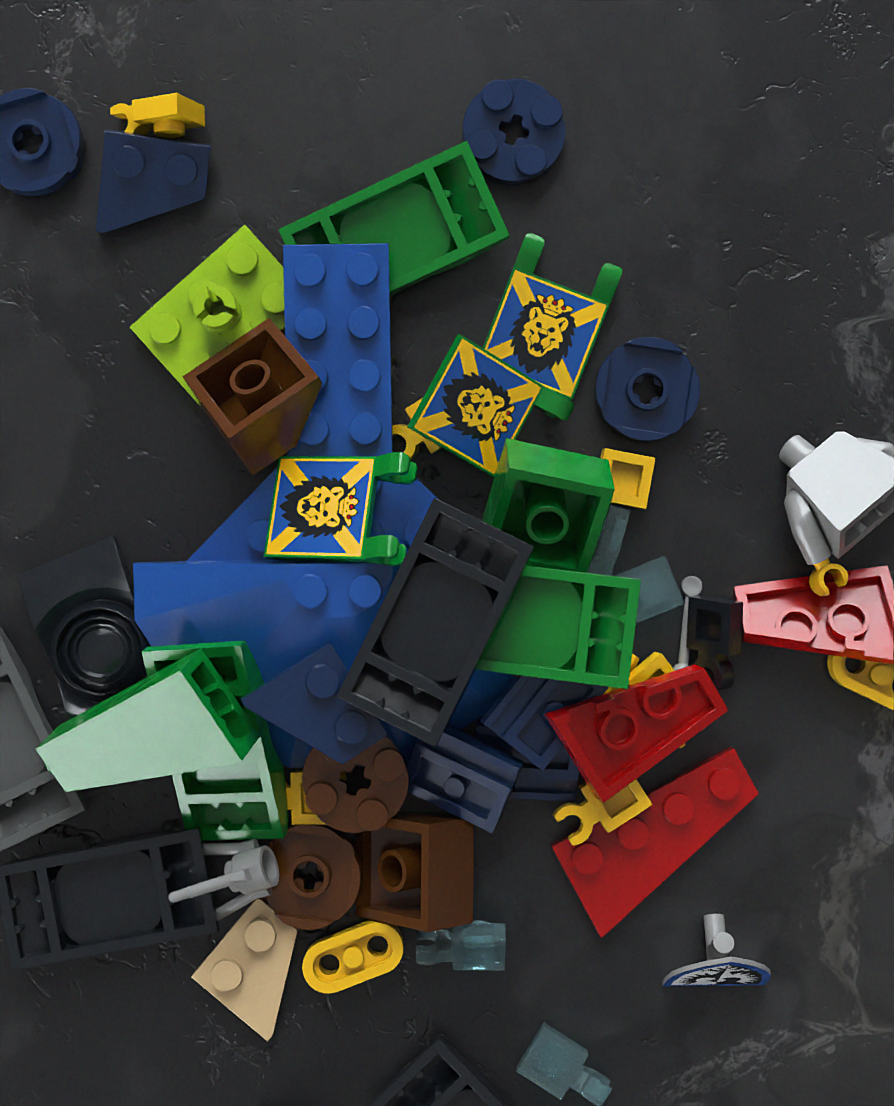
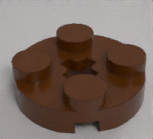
M389 735L343 765L312 747L305 761L302 774V785L307 807L326 825L349 833L381 829L400 810L406 798L409 783L408 769L404 756ZM355 765H361L365 767L364 777L371 780L369 786L359 787L357 792L347 790V782L340 779L342 771L351 772Z
M302 824L288 828V833L283 839H274L268 845L277 859L279 882L277 886L272 887V895L262 898L263 900L267 899L269 906L275 911L274 915L283 923L304 930L321 929L342 918L357 901L362 889L364 873L362 860L358 854V847L351 837L328 825ZM309 861L316 863L317 869L324 874V881H317L314 889L306 888V880L298 877L297 873L298 868H306Z

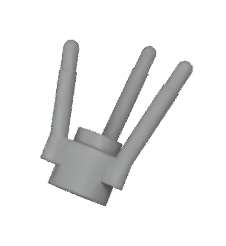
M257 839L241 843H203L206 855H234L232 860L225 864V875L171 892L168 898L170 902L174 903L225 887H229L233 892L240 891L241 895L216 909L219 921L255 899L272 895V887L277 886L279 882L277 859L270 847L266 845L259 847Z

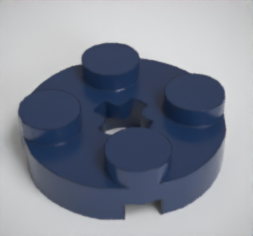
M517 78L507 80L496 79L486 84L484 89L470 102L464 116L462 140L463 142H468L482 175L497 184L519 186L528 183L529 180L538 178L541 174H545L552 169L561 154L566 133L561 103L556 97L550 95L545 88L528 80ZM512 120L520 121L522 129L528 132L527 139L518 138L515 145L506 143V134L499 130L503 124L510 125Z
M34 88L16 89L1 95L0 183L11 193L41 196L60 189L69 180L75 178L82 168L81 158L84 152V137L77 118L68 106L57 98L47 95L44 91ZM32 130L37 137H43V144L38 147V152L32 155L26 150H18V144L25 141L24 133Z
M657 337L635 338L616 348L602 363L595 380V402L603 423L620 436L637 442L659 441L676 433L693 416L698 405L700 381L695 367L691 366L689 359L682 354L683 351L674 343ZM644 376L653 377V386L661 388L660 397H652L649 404L641 403L640 395L633 393V384H640Z

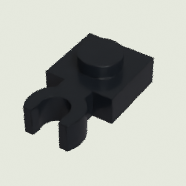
M707 595L690 596L688 599L686 648L698 650V659L693 665L696 664L705 668L710 679V671L712 670L714 686L717 690L731 688L734 683L735 673L731 662L728 660V656L741 654L743 602Z

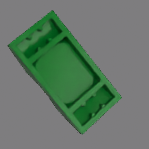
M467 141L278 229L285 245L389 243L390 297L424 279L456 268L510 238Z
M526 566L475 670L628 689L641 579Z
M246 641L146 647L142 651L147 677L202 648L261 735L245 758L235 765L172 775L185 829L200 827L203 841L283 839L288 833L284 766L272 746L267 720L245 708L240 698L264 684L255 658Z

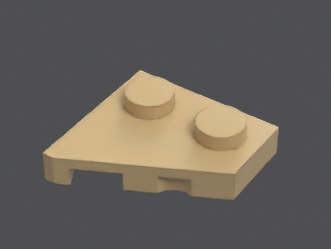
M259 898L251 903L195 970L191 978L268 1042L275 1030L299 929L283 923L274 915L275 911L269 906L267 899Z

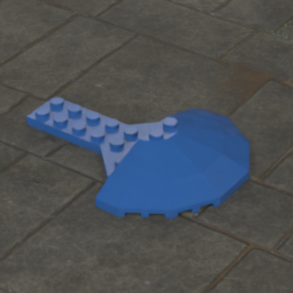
M389 243L283 245L285 337L323 383L297 446L289 450L287 456H380L392 453ZM276 468L187 561L133 563L134 618L151 646L246 641L255 658L264 683L328 642L331 643L349 672L400 566H385L368 562L267 560L263 557L277 472ZM417 478L413 484L409 485L378 480L370 537L393 535L399 539V544H404L407 547L408 552L433 499L438 498ZM475 670L448 725L461 730L485 715L512 681L514 675ZM379 719L387 734L393 739L403 754L407 764L419 739ZM267 720L272 746L282 764L288 768H304L312 746Z

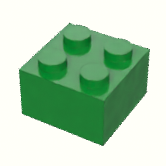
M506 438L482 521L534 546L526 566L587 573L615 491L609 461L607 459Z

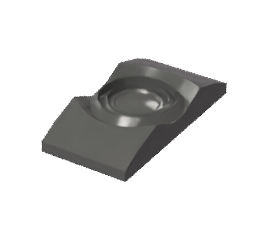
M1 626L0 852L88 809L82 790L65 792L55 776L47 770L44 761L35 750L53 732V729L49 725L39 704L30 674Z

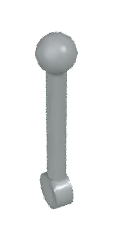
M695 576L684 578L680 585L682 592L685 594L678 664L673 667L675 671L689 666L690 648H686L688 599L690 596L698 595L702 590V582Z

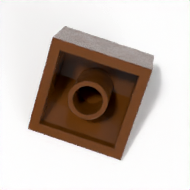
M270 318L182 376L208 417L252 475H255L297 446L323 384L315 371Z
M397 812L381 829L357 833L358 854L362 860L364 877L362 889L356 901V916L424 932L473 923L474 824L455 815L445 813Z

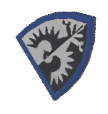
M708 914L704 916L707 961L671 971L664 977L662 986L766 985L770 980L771 971L764 964L752 960L728 957L734 948V939L725 931L724 915Z

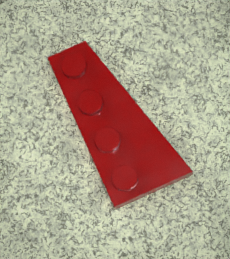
M730 746L645 792L653 805L612 832L608 833L599 821L593 825L589 838L581 844L572 845L567 838L577 830L551 843L558 860L601 938L759 794L733 747Z

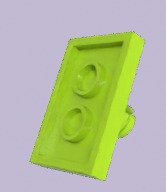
M244 225L133 323L130 329L197 404L200 405L182 376L268 318L273 321L282 333L285 332L283 266L251 230Z

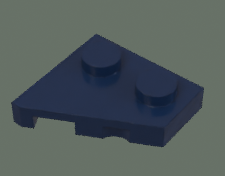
M106 129L96 232L105 233L205 199L211 145Z
M329 642L240 698L245 708L342 765L388 735L377 717L337 697L348 674V670Z

